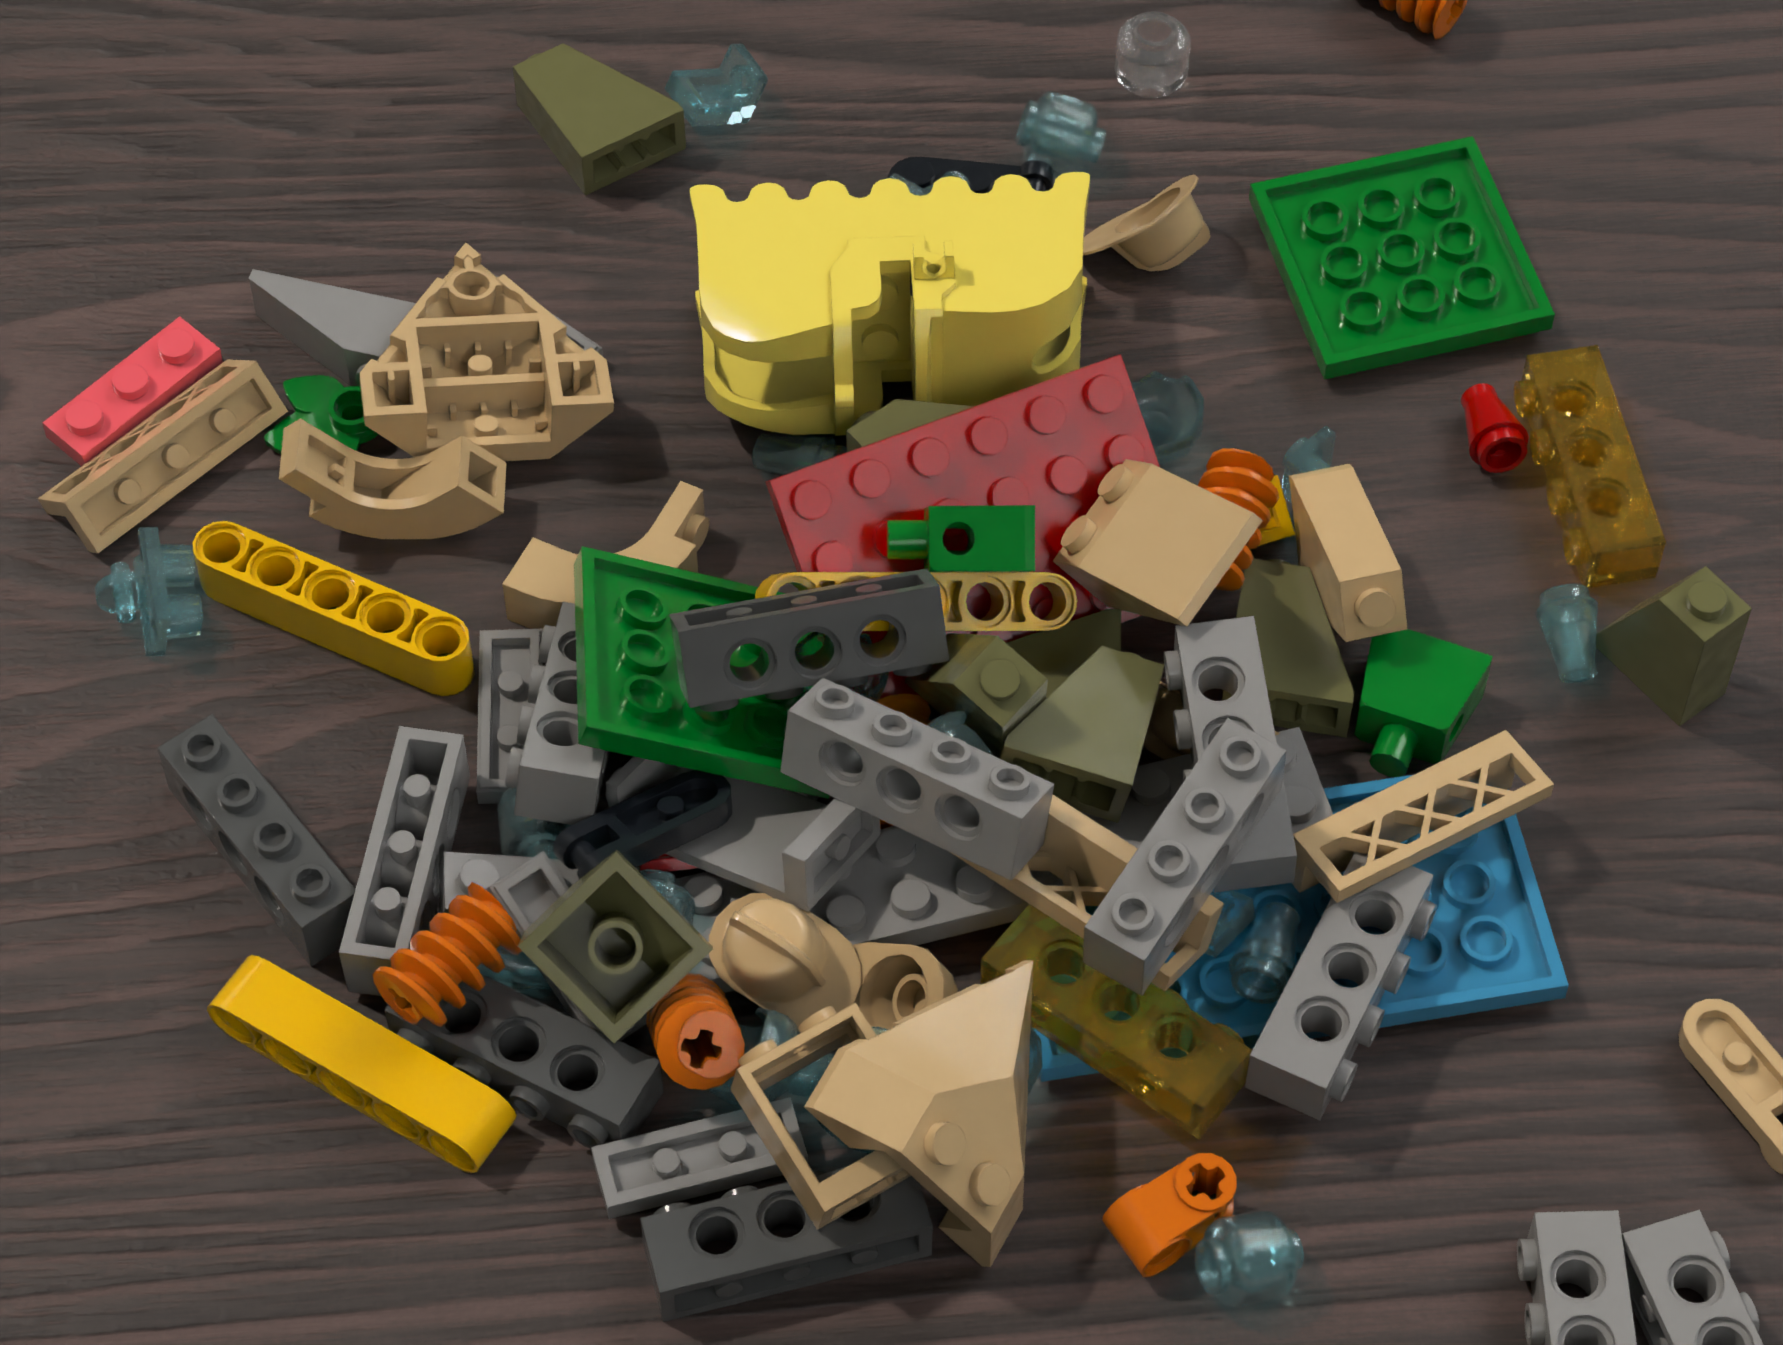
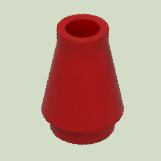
M1482 383L1468 388L1461 397V405L1465 412L1471 459L1491 473H1502L1514 469L1527 455V444L1529 441L1527 430L1498 397L1492 385Z

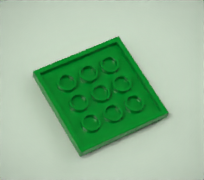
M1473 136L1250 184L1249 201L1324 380L1552 329L1555 313Z
M582 546L574 563L578 744L662 762L668 765L726 776L728 778L786 789L792 792H800L827 799L830 797V795L780 772L788 710L813 686L803 687L804 692L789 699L771 700L765 698L764 694L741 698L737 706L715 712L703 711L700 709V706L690 708L681 691L669 614L755 599L758 587ZM777 592L776 595L785 594V593ZM810 632L802 636L796 644L795 653L799 655L816 653L823 646L819 632ZM751 643L739 646L732 653L730 664L736 667L751 665L759 657L761 646Z

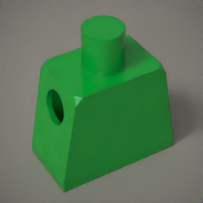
M1035 505L928 506L924 508V520H887V559H924V569L927 568L929 572L1035 571ZM946 529H963L966 532L968 543L964 551H948L945 548L943 534Z
M1410 629L1371 637L1354 735L1361 741L1375 745L1369 759L1373 769L1385 776L1401 777L1406 774L1412 757L1431 764L1443 761L1483 698L1493 656Z

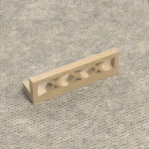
M227 359L39 497L38 501L47 514L65 516L89 552L100 553L287 413L288 410L257 361Z
M1504 730L1294 833L1297 860L1294 883L1292 884L1300 893L1321 883L1336 903L1550 797L1554 783L1510 733ZM1515 773L1526 784L1515 791L1507 790L1512 786ZM1473 807L1471 813L1461 818L1455 817V815ZM1420 833L1418 839L1408 844L1401 843ZM1355 852L1367 854L1364 866L1344 876L1341 875L1340 872L1346 870Z
M1052 794L1044 844L1012 880L1006 879L958 855L955 856L1084 939V927L1092 916L1086 912L1085 906L1100 905L1138 848ZM1030 871H1049L1062 879L1064 886L1043 885L1031 877ZM1209 895L1173 949L1176 954L1167 963L1162 965L1152 980V984L1166 991L1207 951L1224 906L1223 902Z

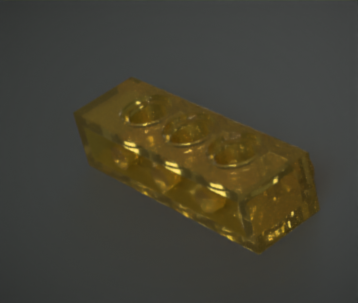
M1598 345L1527 355L1522 380L1516 381L1514 384V402L1518 415L1521 418L1527 417L1531 427L1530 451L1533 462L1536 466L1544 467L1548 479L1546 482L1548 508L1553 516L1560 515L1564 527L1562 545L1567 564L1569 566L1576 565L1584 589L1656 578L1666 541Z
M1029 904L981 959L980 984H985L1006 974L1005 969L1024 960H1034L1031 1027L1200 1140L1245 1085L1252 1049L1247 1047L1243 1039L1230 1027L1221 1023L1212 1024L1191 1010L1183 997L1174 990L1168 988L1166 991H1163L1150 983L1141 996L1083 963L1084 939ZM1055 975H1068L1075 978L1076 981L1062 984L1050 978ZM1111 1011H1122L1129 1014L1131 1018L1118 1021L1110 1019L1105 1014ZM1164 1048H1178L1187 1055L1180 1058H1172L1162 1054L1160 1050Z

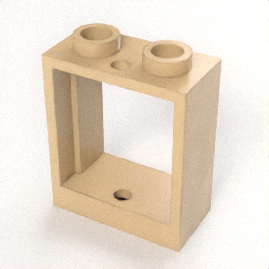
M856 1002L837 1013L833 1006L817 1011L798 1026L797 1029L800 1034L777 1046L773 1039H770L750 1049L738 1060L741 1067L736 1069L730 1089L817 1230L911 1176L884 1151L875 1150L819 1182L763 1090L841 1046H845L858 1039H869L876 1036Z

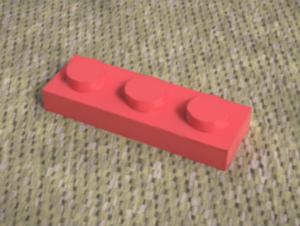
M179 316L42 422L46 437L80 466H83L223 363L220 348Z

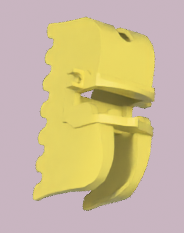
M1085 172L1061 174L1055 179L1053 188L1044 192L1033 189L1026 178L1020 175L1009 174L996 179L992 190L983 194L973 192L967 181L960 177L948 176L934 182L931 192L922 196L910 193L906 183L899 179L888 178L873 184L870 194L862 198L849 195L845 185L840 182L827 180L814 185L809 196L801 200L788 197L784 187L776 183L767 182L753 187L748 198L740 202L728 200L723 189L715 185L705 184L691 187L690 201L697 232L699 290L695 291V298L703 339L706 399L726 416L745 425L765 431L790 435L835 434V436L846 435V430L851 428L861 415L869 411H878L883 407L882 382L912 381L914 401L976 406L1079 369L1081 322L1087 289V278L1082 276L1090 174ZM910 273L912 284V296L910 294Z

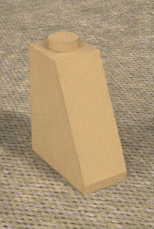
M1350 464L1290 475L1289 482L1299 566L1310 567L1330 625L1345 642L1407 630L1402 570L1354 468Z

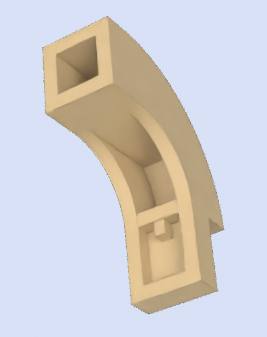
M300 418L283 430L279 480L311 498L309 517L335 529L377 539H436L474 529L504 513L507 463L463 435L430 453L417 457L403 459L374 457L349 448Z
M680 481L644 537L632 546L614 554L698 573L697 551L702 546L709 529V518L704 515L703 489ZM533 537L502 584L507 619L530 629H544L545 625L556 626L562 602L575 604L574 563L578 554L563 550Z

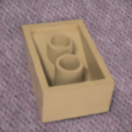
M1126 459L1123 464L1115 466L1105 475L1098 487V494L1100 496L1088 513L1077 518L1067 528L1061 539L1063 547L1053 562L1108 607L1187 627L1263 520L1255 513L1154 464Z

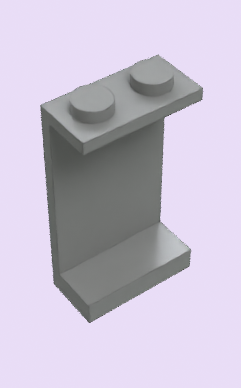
M633 756L623 767L616 769L606 782L605 796L608 807H612L677 775L694 769L668 765ZM724 776L731 785L733 807L729 820L719 828L665 854L757 892L766 893L772 898L791 903L809 912L881 835L880 819L836 798L826 805L786 789Z

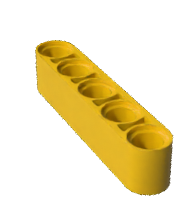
M213 522L204 526L196 534L193 540V554L201 586L206 595L213 600L431 694L440 696L455 695L465 690L471 684L475 673L469 631L464 622L456 616L233 522ZM386 630H395L389 633H382ZM450 653L447 656L437 657L439 654Z
M903 572L779 573L771 575L762 581L756 590L755 599L776 595L778 590L786 583L792 584L799 591ZM930 572L940 585L945 631H1050L1060 629L1069 623L1076 612V591L1070 581L1060 574L1050 572ZM976 584H981L985 587L991 598L990 610L980 620L970 614L966 604L967 594ZM1039 584L1047 587L1053 598L1052 610L1043 619L1036 617L1029 605L1030 594ZM876 620L865 626L862 631H888L889 622Z
M248 956L207 1006V1012L214 1023L235 1040L464 1172H477L516 1120L517 1115L513 1107L490 1087L259 956Z

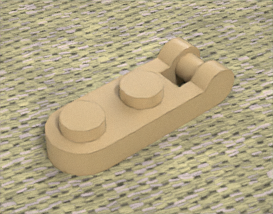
M1705 999L1696 1002L1687 1010L1678 1034L1680 1048L1685 1057L1759 1143L1767 1163L1776 1172L1783 1174V1125L1776 1118L1783 1113V1058L1749 1018L1733 1003L1722 999Z

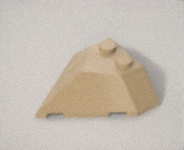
M465 243L454 256V266L443 279L438 277L391 333L390 345L378 360L370 359L360 371L364 424L413 457L430 453L463 435L503 461L551 459L614 411V399L607 360L592 347L583 350L566 335V325L505 274L499 277L492 274L481 264V254Z
M1024 960L1005 969L1006 974L985 984L971 985L893 1022L892 1028L874 1037L858 1039L839 1048L804 1106L806 1110L849 1148L878 1150L888 1154L948 1208L939 1228L981 1266L985 1267L992 1266L1023 1210L1034 960Z

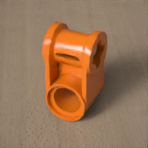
M1212 1153L1192 1155L1148 1184L1140 1185L1118 1198L1104 1213L1102 1221L1142 1277L1157 1275L1176 1263L1185 1253L1212 1236L1221 1233L1229 1225L1234 1213L1233 1198L1237 1190L1236 1174L1232 1165L1223 1157ZM1198 1190L1200 1194L1193 1197L1192 1192ZM1215 1193L1217 1195L1216 1199L1211 1200L1209 1196Z

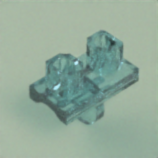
M141 527L138 529L140 554L134 558V572H130L129 565L125 562L112 564L110 567L111 574L103 577L96 584V601L102 610L116 613L117 620L124 624L133 622L136 619L135 611L139 610L146 656H165L168 639L199 636L201 633L203 622L201 596L199 594L167 595L166 588L194 586L196 571L193 545L160 544L158 527Z

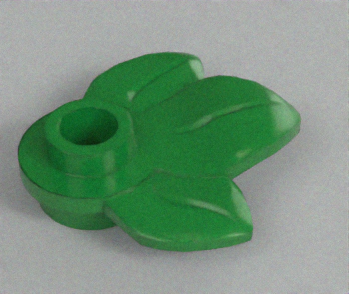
M313 375L295 377L283 382L284 392L295 412L266 433L264 441L268 447L281 454L284 428L300 418L358 451L360 444L372 440L378 433L364 424L360 386L344 387L334 377Z

